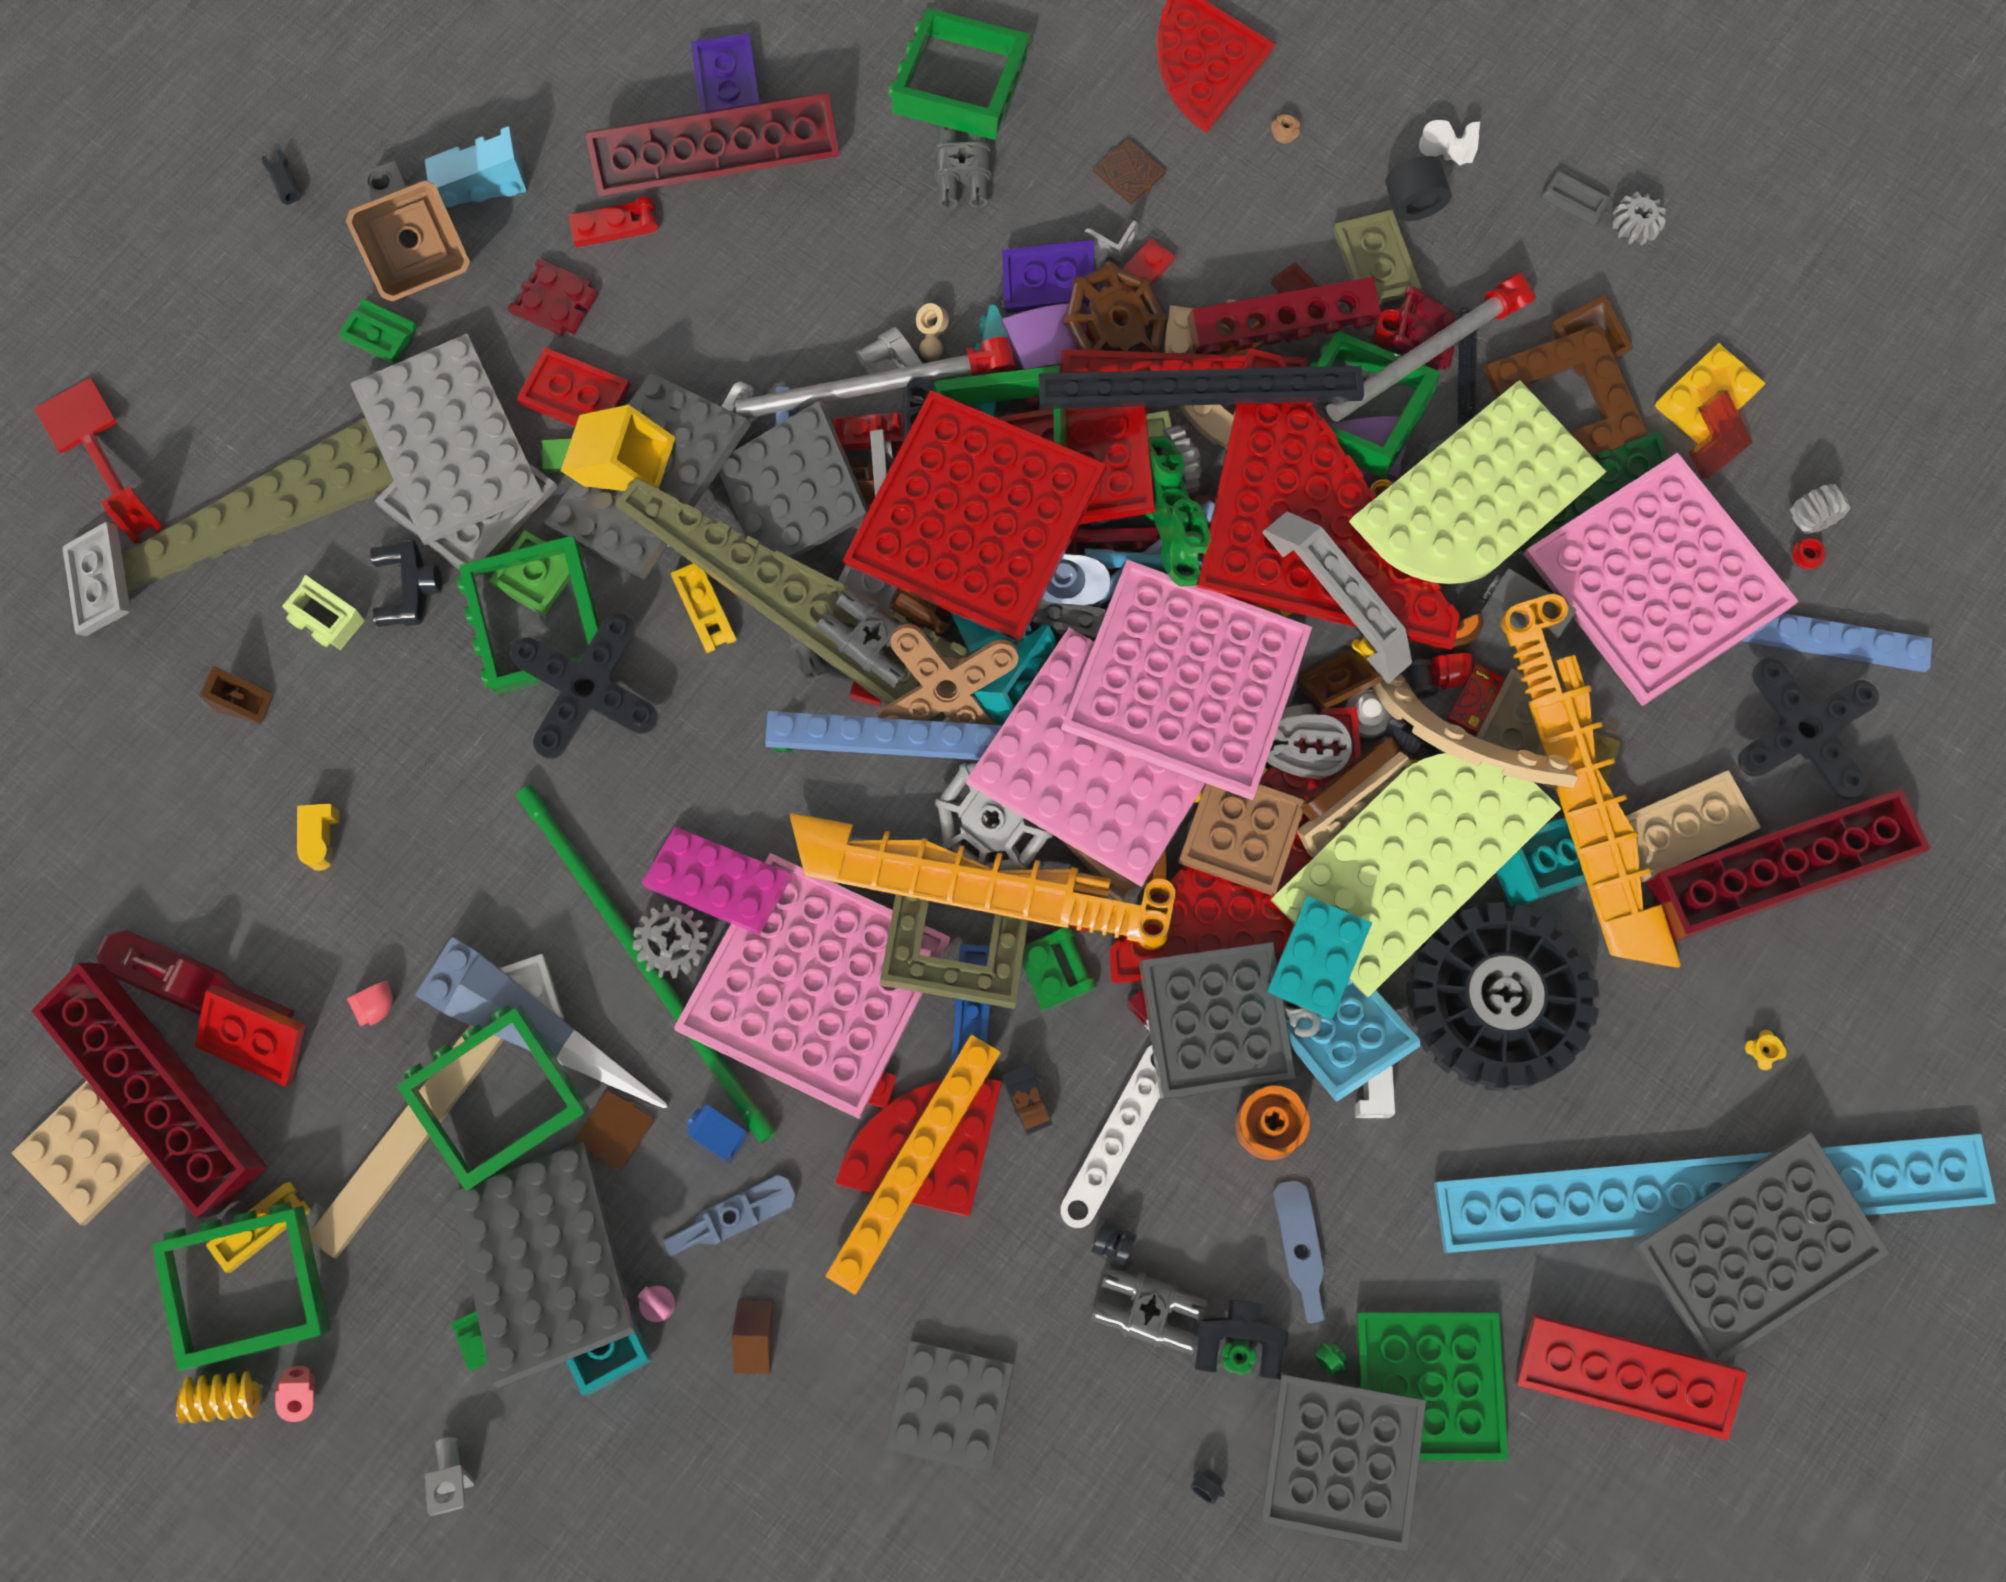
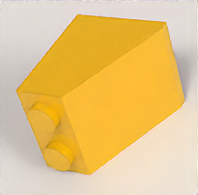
M630 405L579 415L561 472L585 487L625 491L637 478L659 489L675 437Z

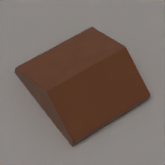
M1605 294L1551 323L1555 340L1600 324L1615 359L1634 349ZM1580 366L1573 368L1579 377L1584 376Z
M1351 648L1299 673L1297 678L1298 685L1310 703L1314 704L1315 708L1327 709L1383 681L1382 676Z

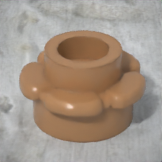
M1288 114L1279 115L1277 120H1274L1271 124L1273 136L1280 143H1290L1300 134L1299 120Z

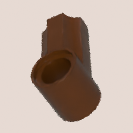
M899 588L896 589L891 597L890 609L917 623V626L921 628L926 627L934 631L935 635L939 637L955 622L950 611Z

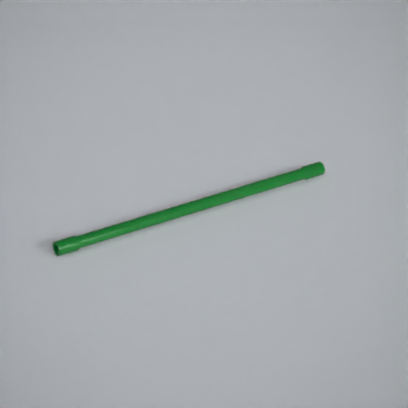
M533 785L525 786L517 792L516 798L531 819L538 824L677 1022L686 1006L665 975L662 978L658 977V968L654 967L648 972L646 971L648 961H637V955L641 950H633V942L637 940L633 936L634 931L552 817L547 805ZM687 1037L740 1111L744 1122L759 1143L762 1144L772 1138L777 1133V1130L762 1109L752 1100L721 1054Z

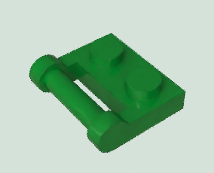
M1071 926L1069 928L1063 927L1050 935L1024 945L1022 968L1041 1012L1087 994L1097 988L1094 978L1089 977L1074 943L1073 937L1075 934ZM1061 944L1078 983L1070 988L1052 950V947Z

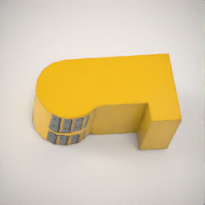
M332 804L297 806V854L299 859L313 870H325L334 861V850L330 846V824H339L340 811Z

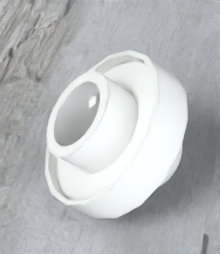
M1364 690L1352 696L1345 707H1357L1359 736L1363 738H1375L1382 735L1392 717L1374 690Z

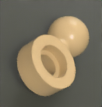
M933 303L922 306L916 315L917 328L926 334L925 339L919 345V353L928 362H934L941 358L943 345L938 336L946 330L949 323L947 311ZM937 317V322L933 326V320Z

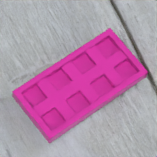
M674 827L642 883L647 889L760 935L790 882L791 876L788 872Z

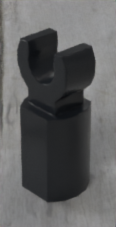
M277 150L279 156L277 162L270 163L266 156H262V163L270 173V178L281 202L289 205L299 201L301 193L288 168V161L281 150Z

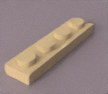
M1399 752L1331 809L1299 828L1297 833L1307 853L1314 858L1393 780L1410 767L1411 763L1408 756Z

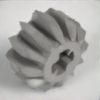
M1636 191L1631 197L1625 196L1621 199L1619 205L1616 206L1612 217L1614 219L1612 229L1619 230L1618 238L1627 237L1628 245L1636 240L1642 246L1647 240L1651 242L1655 240L1659 232L1664 228L1666 209L1659 207L1660 199L1653 201L1650 199V193L1641 197Z
M1829 484L1828 486L1823 485L1816 490L1813 489L1810 493L1803 495L1801 499L1795 501L1790 512L1796 526L1804 534L1818 533L1833 524H1837V521L1844 518L1849 512L1850 506L1844 492L1836 484Z

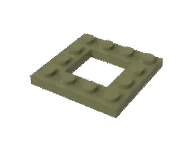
M898 894L895 895L879 985L1015 1009L1028 920L994 914L986 966L920 955L929 901Z

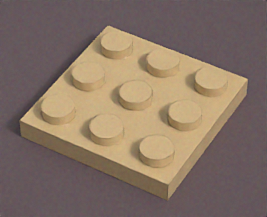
M87 1081L12 1152L14 1157L80 1225L84 1226L151 1162Z

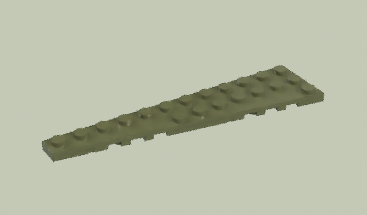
M366 418L361 419L123 553L122 560L127 592L168 577L174 572H181L191 568L195 562L208 557L214 559L222 556L224 551L239 545L245 547L253 544L255 539L271 533L272 536L351 506L357 501H364L376 496L379 491L386 489L394 480Z
M637 478L616 501L617 508L886 705L921 685L892 647H887L884 650V655L900 668L907 671L903 679L898 681L899 684L895 688L891 687L889 683L872 670L865 672L863 666L846 653L839 652L837 643L816 629V625L821 618L824 619V615L828 611L849 629L857 627L859 620L842 607L836 605L841 594H845L844 591L848 588L847 586L777 550L774 552L760 545L758 540L750 536L745 537L731 530L729 525L721 521L716 522L702 515L696 508L679 502L676 498ZM857 594L870 605L873 603L875 605L877 604L876 601L864 595ZM880 606L879 609L897 623L915 625L906 620L907 617L897 612L892 613ZM917 626L943 657H952L959 660L960 658L970 656L967 648L955 642L950 643L926 627L921 628ZM879 631L870 637L866 636L864 645L872 639L876 640ZM942 711L927 721L943 722L947 716Z

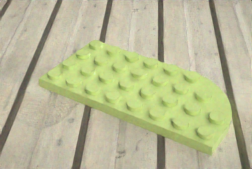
M1519 380L1354 515L1349 522L1384 560L1408 575L1435 583L1456 584L1470 582L1491 573L1596 482L1606 471Z
M1448 753L1431 756L1405 769L1298 872L1271 901L1294 924L1307 896L1372 922L1349 978L1366 997H1369L1561 808L1534 782L1502 775L1503 768L1482 762L1478 767Z

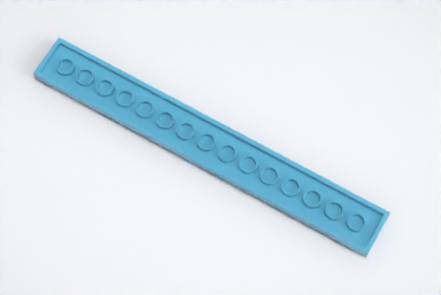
M1981 1134L1822 1148L1865 1216L1996 1203ZM1774 1152L1434 1183L1443 1251L1446 1254L1646 1236Z

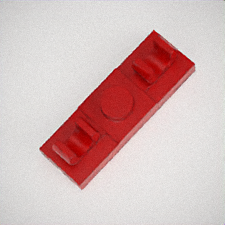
M902 413L847 416L845 418L831 419L844 451L871 449L870 431L883 430L885 441H891L892 447H899L902 444Z

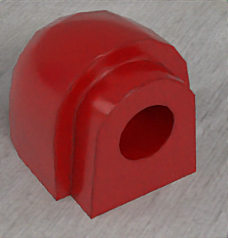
M1471 653L1439 655L1430 659L1433 667L1430 669L1433 684L1440 686L1442 689L1461 686L1469 679L1473 671V656Z

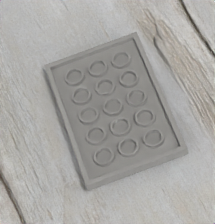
M464 334L350 383L424 546L543 494L468 334Z

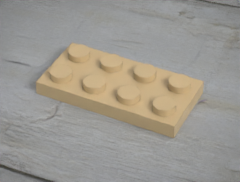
M1729 770L1626 816L1634 831H1638L1639 834L1637 837L1640 870L1650 868L1651 871L1649 874L1640 876L1641 883L1651 879L1658 872L1690 862L1761 829Z

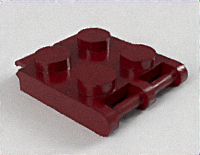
M537 259L535 263L536 269L529 280L524 281L521 285L523 290L515 303H510L507 309L512 314L560 336H563L565 332L575 335L585 318L583 316L584 313L579 311V309L588 313L598 297L597 291L592 288L589 280L545 260Z
M1413 286L1406 288L1405 296L1407 300L1405 308L1399 315L1401 325L1398 335L1393 340V344L1406 353L1456 321L1453 312ZM1412 302H1414L1413 309H1412V313H1411L1410 310H1411ZM1408 326L1407 334H1406V337H1405L1404 335H1405L1406 327ZM1449 347L1424 365L1435 370H1446V367L1450 369L1455 350L1454 347Z

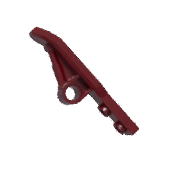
M1157 527L1099 530L1077 529L1065 553L1077 555L1076 552L1084 551V548L1110 549L1117 552L1122 549H1131V552H1143L1157 542Z
M128 930L105 935L95 953L99 964H104L114 978L200 1016L205 991L212 985L289 1018H292L296 1012L235 985L220 970Z

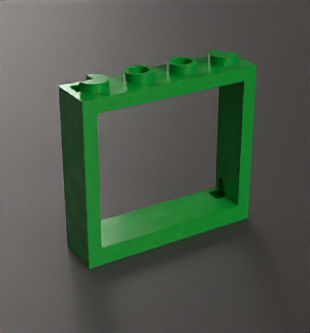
M927 8L923 19L917 20L914 40L910 39L907 44L906 60H901L899 63L898 79L890 84L888 96L892 97V113L996 140L1028 57L1030 34ZM930 36L1009 56L989 108L909 88Z
M1337 331L1331 341L1326 340L1319 354V361H1313L1310 367H1330L1335 358L1355 366H1362V369L1376 374L1402 356ZM1422 365L1397 382L1416 391L1383 447L1329 425L1338 438L1337 442L1347 456L1350 455L1358 468L1382 478H1387L1435 394L1440 371Z
M1058 365L934 381V391L964 405L1039 396L1038 375L1041 373L1062 372ZM1053 409L1054 443L1067 448L1066 409Z
M573 535L459 565L461 576H457V584L461 594H466L469 606L464 607L468 624L470 626L474 625L477 637L472 638V643L477 657L482 656L484 668L480 669L482 682L485 688L489 687L496 695L544 682L524 671L499 676L475 577L564 553L589 645L598 631L600 623L580 546ZM582 655L570 659L578 663Z
M509 1005L503 1007L491 1015L494 1020L493 1023L482 1029L480 1024L461 1035L464 1042L455 1048L449 1043L432 1054L435 1059L434 1062L426 1067H423L421 1063L415 1065L402 1074L406 1080L396 1086L466 1191L590 1109L522 1005L511 1009ZM513 1023L568 1107L471 1170L416 1086Z
M291 1202L269 1207L270 1214L258 1217L256 1210L234 1215L235 1222L226 1225L221 1224V1219L198 1224L199 1231L186 1234L185 1228L163 1233L164 1240L152 1244L177 1371L321 1336L330 1331L304 1205L292 1208ZM286 1222L306 1322L194 1350L173 1250Z

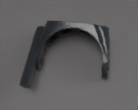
M1393 716L1391 717L1385 730V737L1391 735L1397 745L1408 752H1416L1420 749V746H1423L1431 756L1441 754L1435 746L1412 733L1414 726L1404 718L1396 720Z

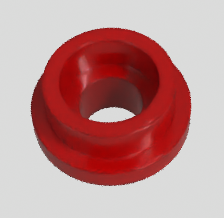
M1802 539L1794 545L1792 558L1799 567L1812 570L1823 563L1825 548L1817 539ZM1803 552H1808L1811 555V559L1806 557Z

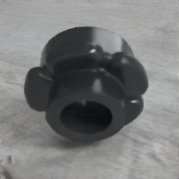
M1205 1470L1204 1473L1196 1472L1194 1475L1195 1480L1191 1484V1489L1196 1495L1210 1504H1215L1219 1497H1224L1225 1492L1222 1489L1224 1482L1217 1474L1210 1470Z

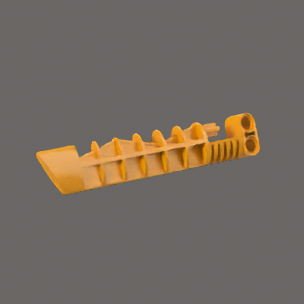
M1548 594L1516 604L1503 613L1500 625L1503 632L1507 635L1510 646H1515L1517 653L1513 657L1519 658L1521 665L1517 669L1523 670L1525 676L1521 678V682L1527 683L1528 689L1525 690V694L1530 693L1532 701L1528 703L1545 756L1556 754L1566 758L1578 775L1574 788L1557 785L1555 787L1609 953L1612 956L1679 968L1681 963L1662 905L1643 909L1640 876L1649 874L1651 871L1650 868L1643 870L1639 868L1637 846L1639 834L1638 831H1634L1618 802L1627 800L1626 794L1614 797L1597 769L1613 764L1615 760L1612 758L1598 763L1595 760L1593 729L1602 727L1603 723L1592 724L1589 692L1592 691L1591 686H1585L1576 657L1573 655L1556 661L1565 688V693H1562L1542 629L1551 627L1566 617L1568 612L1567 602L1560 595ZM1549 602L1556 606L1557 616L1555 619H1549L1544 616L1542 612L1544 603ZM1517 612L1524 616L1526 623L1523 629H1517L1511 625L1510 616L1512 613Z
M790 813L806 877L1069 928L1070 925H1074L1080 931L1084 927L1089 928L1090 933H1094V930L1102 931V935L1105 936L1107 932L1114 933L1115 938L1124 935L1127 936V940L1139 942L1140 945L1148 950L1159 949L1166 943L1175 900V889L1168 880H1151L1145 888L1141 906L1107 899L1111 879L1078 873L1079 868L1040 870L1041 861L1035 860L1033 870H1001L1003 853H997L992 869L964 857L965 846L960 845L958 853L933 844L925 838H922V840H889V831L884 832L882 840L850 841L853 824ZM1155 894H1162L1168 900L1164 903H1156L1150 897ZM1149 925H1155L1162 932L1157 935H1150L1145 932L1144 928Z

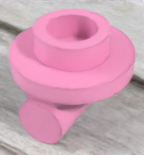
M646 1286L637 1297L640 1299V1312L649 1321H664L674 1311V1296L670 1290L663 1286H653L650 1288Z

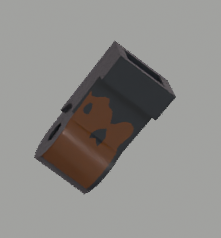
M1031 1063L1003 1074L1001 1078L1002 1083L1026 1135L1053 1125Z

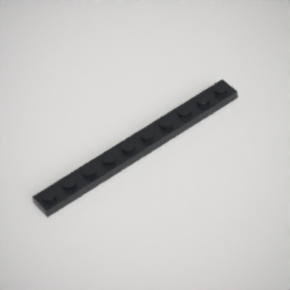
M1362 366L1041 373L1038 375L1040 409L1362 401L1364 398Z

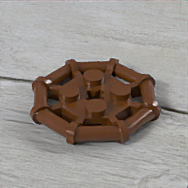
M1106 262L1103 267L1083 277H1075L1071 283L1073 289L1067 314L1063 317V322L1071 331L1079 349L1100 350L1102 348L1105 351H1128L1129 348L1137 345L1142 352L1160 353L1165 324L1168 322V314L1163 313L1149 285L1151 281L1147 277L1141 278L1118 268L1113 262ZM1103 280L1107 281L1108 288L1101 292H1098L1093 287V285ZM1119 282L1134 288V290L1129 292L1121 290L1123 287L1119 285ZM1085 295L1090 300V303L1085 310V314H1080ZM1140 296H1142L1150 314H1148ZM1113 312L1116 316L1121 315L1123 320L1120 322V326L1114 322ZM1081 324L1088 325L1095 339L1093 345H1091ZM1151 324L1153 326L1150 339L1148 340L1144 330L1145 326Z

